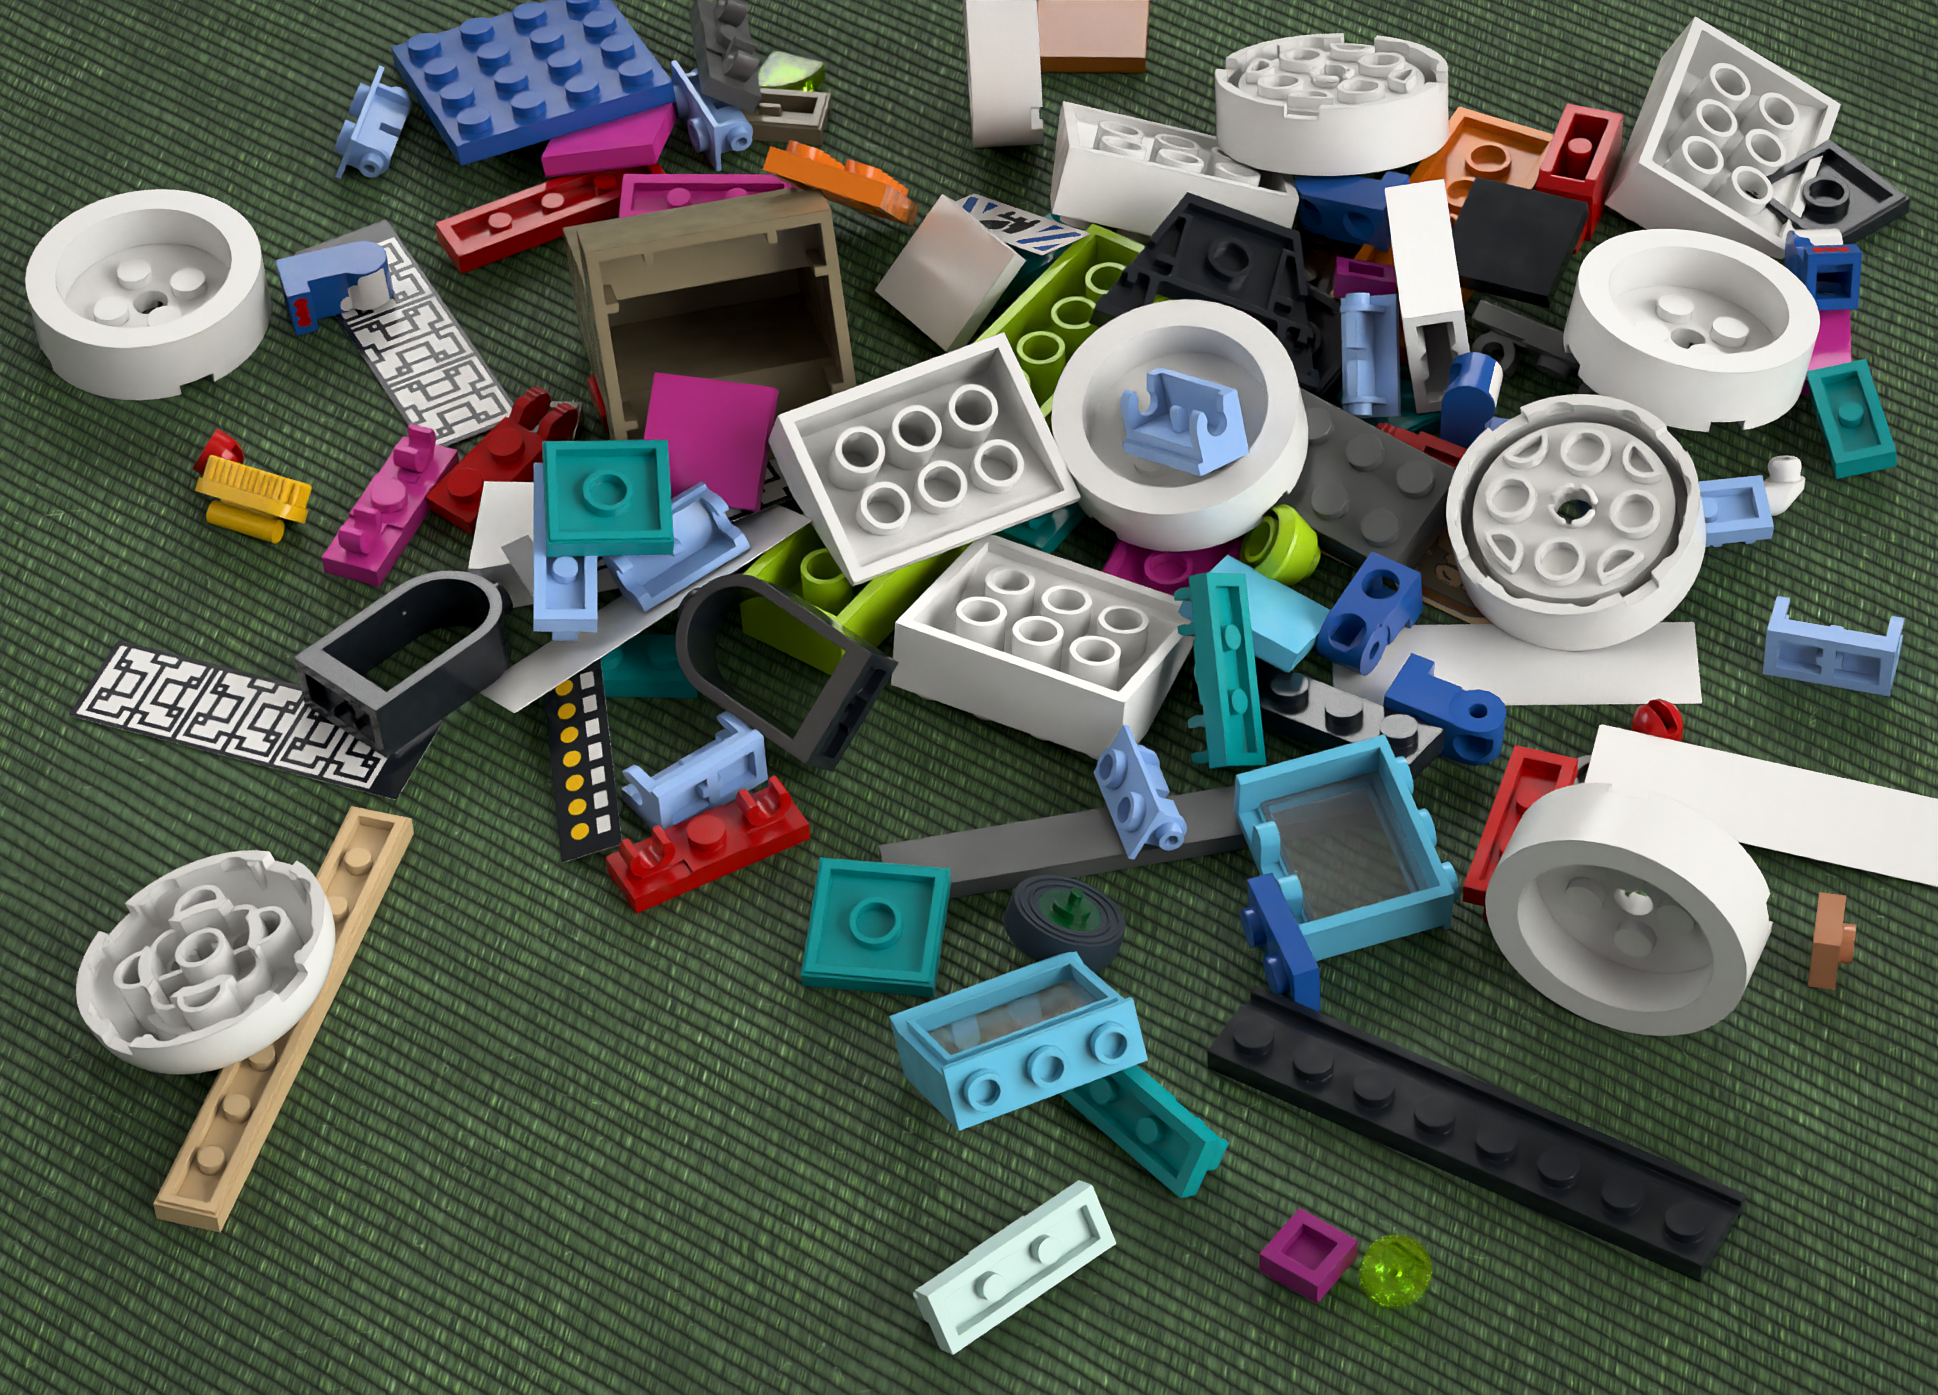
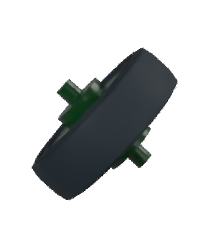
M1037 875L1023 880L1012 893L1005 912L1004 925L1006 932L1012 942L1026 955L1039 962L1058 954L1077 951L1083 964L1093 972L1102 970L1111 964L1119 951L1125 933L1124 916L1109 897L1086 883L1059 875Z

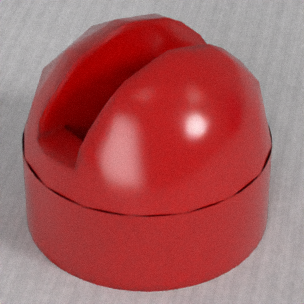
M217 428L192 470L203 476L208 458L211 455L243 464V450L233 437Z
M1653 699L1636 709L1631 722V731L1682 742V716L1673 703L1663 699Z

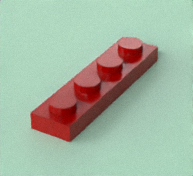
M657 162L655 165L561 176L435 223L437 238L459 272L463 274L564 236L563 228L604 221L618 216L623 174L666 173Z

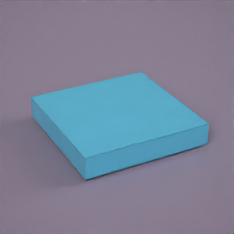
M1229 555L1224 557L1209 572L1246 574L1254 656L1284 672H1290L1317 644L1320 629L1331 611L1330 609L1276 580L1268 579L1254 568ZM1183 601L1178 613L1192 622L1191 601Z

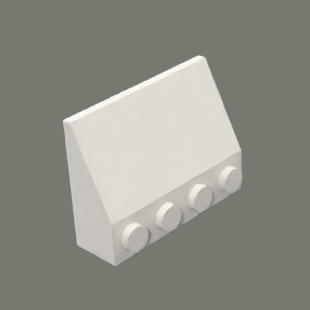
M1695 16L1660 60L1604 204L1647 230L1680 229L1703 232L1739 242L1769 257L1783 259L1785 257L1787 233L1789 230L1795 229L1790 219L1782 225L1775 214L1765 206L1773 197L1801 218L1806 205L1803 198V187L1807 181L1816 177L1823 156L1810 159L1801 172L1790 174L1772 185L1766 176L1775 173L1780 167L1829 140L1841 104ZM1745 190L1751 192L1752 194L1756 192L1758 195L1755 196L1758 199H1754L1753 197H1751L1749 194L1745 192Z
M1065 101L1062 102L1050 200L1052 214L1061 215L1060 221L1080 229H1088L1093 223L1118 228L1117 233L1133 241L1148 242L1149 238L1184 195L1189 192L1284 227L1292 228L1299 203V196L1292 174L1254 168L1230 158L1220 150L1217 144V136Z
M1004 332L782 413L777 416L768 439V443L792 496L805 516L812 519L811 525L852 587L1073 504L1081 498Z
M991 534L973 541L895 622L893 659L899 663L892 673L891 685L916 693L924 699L935 700L967 711L980 719L992 720L1029 733L1037 739L1048 740L1080 751L1098 760L1102 752L1110 747L1123 725L1130 727L1136 744L1146 735L1193 646L1195 636L1178 634L1177 626L1190 624L1191 621L1180 616L1181 614L1178 613V610L1183 601H1175L1174 596Z

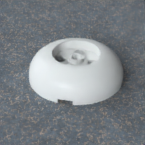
M269 851L228 852L182 866L152 882L125 903L130 913L109 935L101 931L97 933L87 949L79 968L76 983L77 1005L84 1021L98 1041L115 1056L138 1068L164 1074H195L220 1069L240 1062L265 1049L283 1036L302 1018L319 995L327 979L335 949L334 919L325 892L314 874L305 865L298 861L293 865L275 861Z

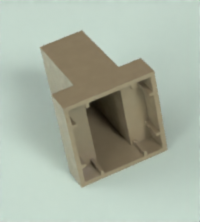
M796 187L563 228L581 341L605 404L611 440H644L654 372L774 387L779 391L774 424L777 416L782 413L856 387L832 213L820 189L798 192ZM770 447L768 460L776 459Z

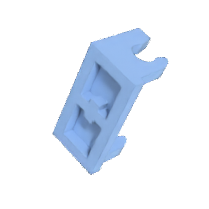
M1159 367L1147 373V392L1150 395V405L1145 412L1140 413L1138 409L1139 399L1134 391H1123L1120 406L1127 439L1122 441L1124 453L1198 476L1207 474L1249 454L1237 389Z
M702 481L671 499L674 534L673 555L623 554L620 556H602L623 597L644 612H647L751 548L744 533L737 526H733L727 518L725 511L729 510L728 505L719 495L709 490Z
M1777 596L1767 628L1763 674L1890 697L1902 647L1903 635L1901 633L1905 618L1891 616L1887 635H1874L1846 630L1843 626L1831 625L1829 627L1789 620L1787 611L1790 598Z
M726 710L717 716V720L724 729L715 734L716 739L685 756L661 772L650 777L637 765H632L623 770V775L630 782V784L621 789L623 801L651 829L657 825L661 826L662 829H666L719 805L724 806L736 799L739 790L746 788L749 791L768 780L763 735L757 729H751L745 722Z

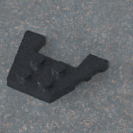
M1189 192L1184 195L1152 234L1146 246L1134 261L1125 267L1111 289L1097 301L1088 322L1102 327L1126 312L1152 304L1155 295H1161L1172 300L1189 299L1220 303L1255 318L1278 338L1293 363L1300 388L1315 395L1319 387V371L1313 367L1311 344L1314 340L1313 328L1308 327L1305 308L1308 289L1300 232Z

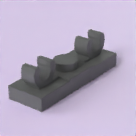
M695 0L689 11L701 93L753 113L762 97L757 74L759 58L755 54L756 43H753L751 40L748 18L746 17L749 4L743 2V0H717L716 4L706 0Z
M1480 300L1472 319L1482 335L1475 340L1470 352L1488 355L1493 350H1503L1504 357L1499 365L1502 368L1503 376L1510 378L1517 371L1520 363L1518 352L1533 357L1536 362L1535 368L1550 378L1567 382L1569 377L1572 376L1582 380L1578 376L1580 364L1572 353H1565L1563 332ZM1584 382L1578 390V394L1599 395Z

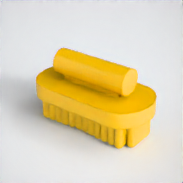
M211 455L208 458L203 478H198L195 491L221 499L220 501L214 500L209 505L206 514L208 523L276 544L281 540L285 529L284 521L278 519V516L305 524L309 512L306 506L312 487L300 481Z

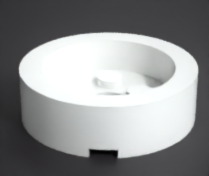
M963 0L973 147L987 148L1043 144V120L1039 117V109L1043 106L1037 1Z
M1344 33L1286 37L1241 49L1226 57V69H1216L1217 144L1220 150L1230 158L1254 168L1307 176H1342L1380 172L1423 160L1440 150L1448 140L1447 62L1434 50L1414 42L1377 35L1374 39V46L1344 43Z
M167 189L142 190L115 195L87 205L63 219L42 238L30 257L26 270V292L39 346L51 361L53 371L69 384L86 392L107 398L121 400L167 398L180 395V385L196 381L210 375L215 382L240 366L256 350L267 331L271 316V302L259 240L254 229L240 213L227 204L214 198L188 191ZM159 302L163 303L162 307H158ZM156 308L152 310L149 314L142 313L145 310Z
M1648 229L1629 232L1608 239L1596 246L1586 256L1579 270L1564 330L1563 342L1565 353H1572L1580 364L1578 376L1601 396L1620 399L1641 407L1670 427L1709 432L1711 422L1738 421L1742 430H1746L1778 419L1787 413L1798 400L1819 332L1820 317L1816 302L1806 286L1786 267L1762 252L1739 242L1703 232L1680 229ZM1690 343L1695 344V345H1692L1689 349H1687V348L1689 347Z
M1189 299L1168 300L1145 305L1116 317L1096 330L1075 351L1066 364L1054 392L1051 417L1053 436L1081 496L1078 504L1090 519L1093 516L1101 524L1116 532L1118 539L1142 548L1170 552L1194 551L1220 545L1240 537L1262 523V515L1278 501L1284 492L1288 495L1290 494L1302 472L1308 448L1307 417L1296 372L1287 351L1278 338L1258 320L1240 310L1220 303ZM1159 367L1237 389L1249 454L1207 474L1198 476L1124 453L1122 441L1127 439L1120 406L1123 391H1134L1139 399L1138 409L1140 413L1145 412L1150 405V395L1147 392V373Z
M1572 394L1549 397L1520 407V415L1505 422L1494 431H1491L1488 427L1467 449L1453 474L1446 502V520L1450 541L1464 588L1477 609L1491 623L1509 635L1539 647L1554 650L1581 651L1604 648L1634 638L1658 624L1678 606L1694 584L1700 571L1706 546V523L1694 463L1688 451L1685 452L1680 443L1667 431V426L1664 422L1645 409L1620 399L1601 395ZM1579 499L1591 505L1592 510L1589 509L1583 517L1572 520L1571 524H1567L1564 518L1557 515L1559 507L1570 500Z
M1581 783L1554 790L1535 801L1520 819L1490 878L1485 899L1488 924L1496 943L1510 964L1533 987L1558 1005L1592 1022L1625 1032L1653 1036H1675L1697 1032L1713 1026L1727 1017L1741 1000L1771 933L1773 922L1769 921L1766 905L1770 895L1767 883L1751 856L1727 831L1699 811L1668 796L1651 791L1647 800L1628 795L1615 794L1612 791V783ZM1641 890L1648 896L1639 895L1634 891ZM1625 891L1632 892L1629 894V897L1625 895Z

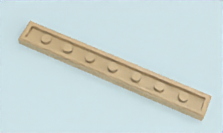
M354 806L350 807L316 876L330 904L335 925V949L327 979L311 1007L283 1036L260 1052L220 1069L153 1203L157 1219L221 1232L414 834L412 818Z

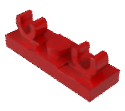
M1517 745L1514 746L1463 885L1462 902L1484 906V921L1488 922L1485 899L1490 878L1525 811L1542 796L1554 790L1574 785L1578 772L1577 758Z
M776 775L769 777V787L753 794H749L746 788L739 790L736 795V801L725 806L719 805L666 829H662L659 825L652 827L653 836L634 845L629 838L622 840L619 845V851L605 857L607 872L636 914L810 839L809 823L792 801L791 795Z

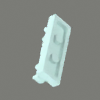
M1078 1180L1028 1215L1020 1217L968 1252L967 1256L913 1292L923 1319L929 1322L941 1350L954 1355L1116 1244L1093 1186Z

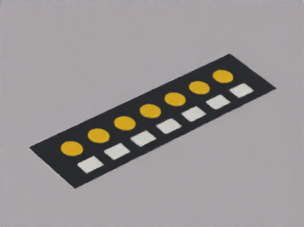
M601 658L544 694L562 863L618 846L622 841Z

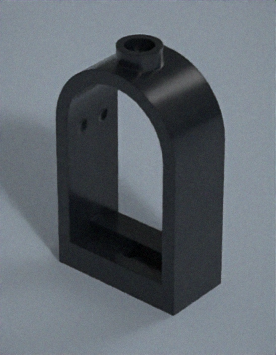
M437 571L420 575L404 582L294 657L304 704L385 758L389 757L489 687L505 672L512 655L505 618L506 615L513 611V602L510 595L498 582L488 581L479 575L463 571ZM448 626L477 628L473 633L387 692L363 677L368 671L429 631Z
M729 574L715 578L701 588L697 587L688 592L678 608L677 615L679 621L676 630V654L681 670L687 680L702 694L752 728L757 729L765 737L805 764L831 772L835 770L899 663L794 592L751 575ZM766 597L846 651L798 732L734 690L724 680L717 666L715 645L719 629L726 616L736 606L748 599Z

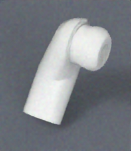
M1777 456L1768 463L1770 477L1765 479L1764 485L1772 516L1785 512L1804 489L1805 477L1800 476L1802 469L1801 461L1795 456Z

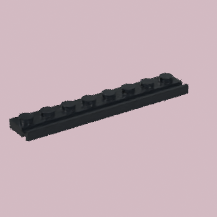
M1257 985L1250 991V999L1246 1005L1239 1006L1207 1051L1208 1068L1698 1282H1701L1729 1237L1731 1226L1736 1218L1740 1219L1745 1209V1193Z

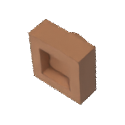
M1819 892L1808 980L1809 987L1835 990L1838 963L1852 964L1857 924L1843 923L1846 895Z

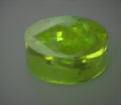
M1401 1234L1386 1235L1373 1242L1362 1257L1359 1265L1360 1284L1365 1294L1374 1303L1389 1309L1406 1308L1417 1302L1427 1290L1432 1279V1262L1426 1249L1415 1239Z

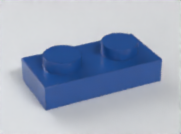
M1273 873L1247 879L1248 908L1240 910L1241 924L1249 945L1252 948L1260 946L1265 955L1263 966L1271 991L1278 995L1284 994L1285 998L1319 1012V967Z

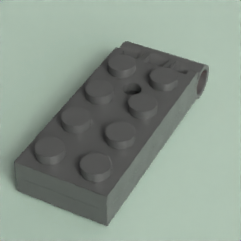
M1300 388L1308 424L1306 459L1302 472L1290 494L1288 495L1284 492L1273 506L1286 504L1293 507L1315 531L1318 546L1321 550L1358 570L1371 551L1414 570L1447 524L1446 502L1449 486L1456 469ZM1382 577L1385 585L1396 591L1399 589V585L1394 580Z

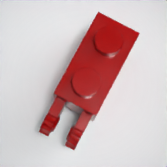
M1566 104L1539 169L1536 191L1588 203L1589 217L1573 251V255H1576L1583 240L1591 242L1605 207L1604 203L1619 168L1624 114Z

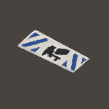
M972 194L955 201L1003 242L1041 256L1091 234L977 194Z

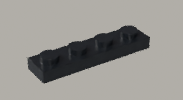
M1255 657L1263 728L1322 751L1385 734L1395 758L1403 756L1407 761L1413 781L1444 750V729L1302 674L1293 671L1284 672ZM1194 678L1192 680L1193 700L1200 703L1198 685Z

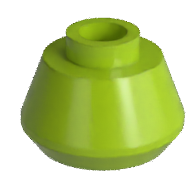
M1286 504L1271 507L1262 515V523L1245 533L1240 550V561L1254 568L1268 579L1276 580L1285 586H1292L1302 579L1311 576L1319 563L1321 551L1318 546L1317 535L1293 507Z

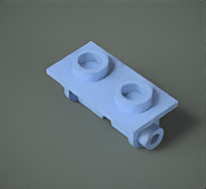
M676 60L671 61L672 81L676 102L673 103L677 119L682 118L685 122L695 151L697 153L704 152L716 172L721 171V153L747 149L752 143L753 128L740 108L701 93L698 68L685 74Z
M380 65L371 87L360 83L348 112L349 115L358 118V121L354 123L345 120L334 147V152L344 155L335 176L339 179L342 177L346 164L359 169L363 175L371 178L386 172L406 117L411 111L412 103L405 89L389 87L379 83L384 71V67Z
M1348 293L1346 298H1341L1340 306L1343 398L1341 399L1343 410L1359 419L1401 416L1398 294L1370 296V293Z
M1123 725L1110 747L1105 749L1100 755L1094 775L1129 859L1134 860L1144 843L1160 846L1163 850L1167 851L1177 849L1184 842L1187 825L1184 818L1179 815L1174 800L1166 799L1170 791L1161 772L1157 754L1143 745H1137L1130 727Z

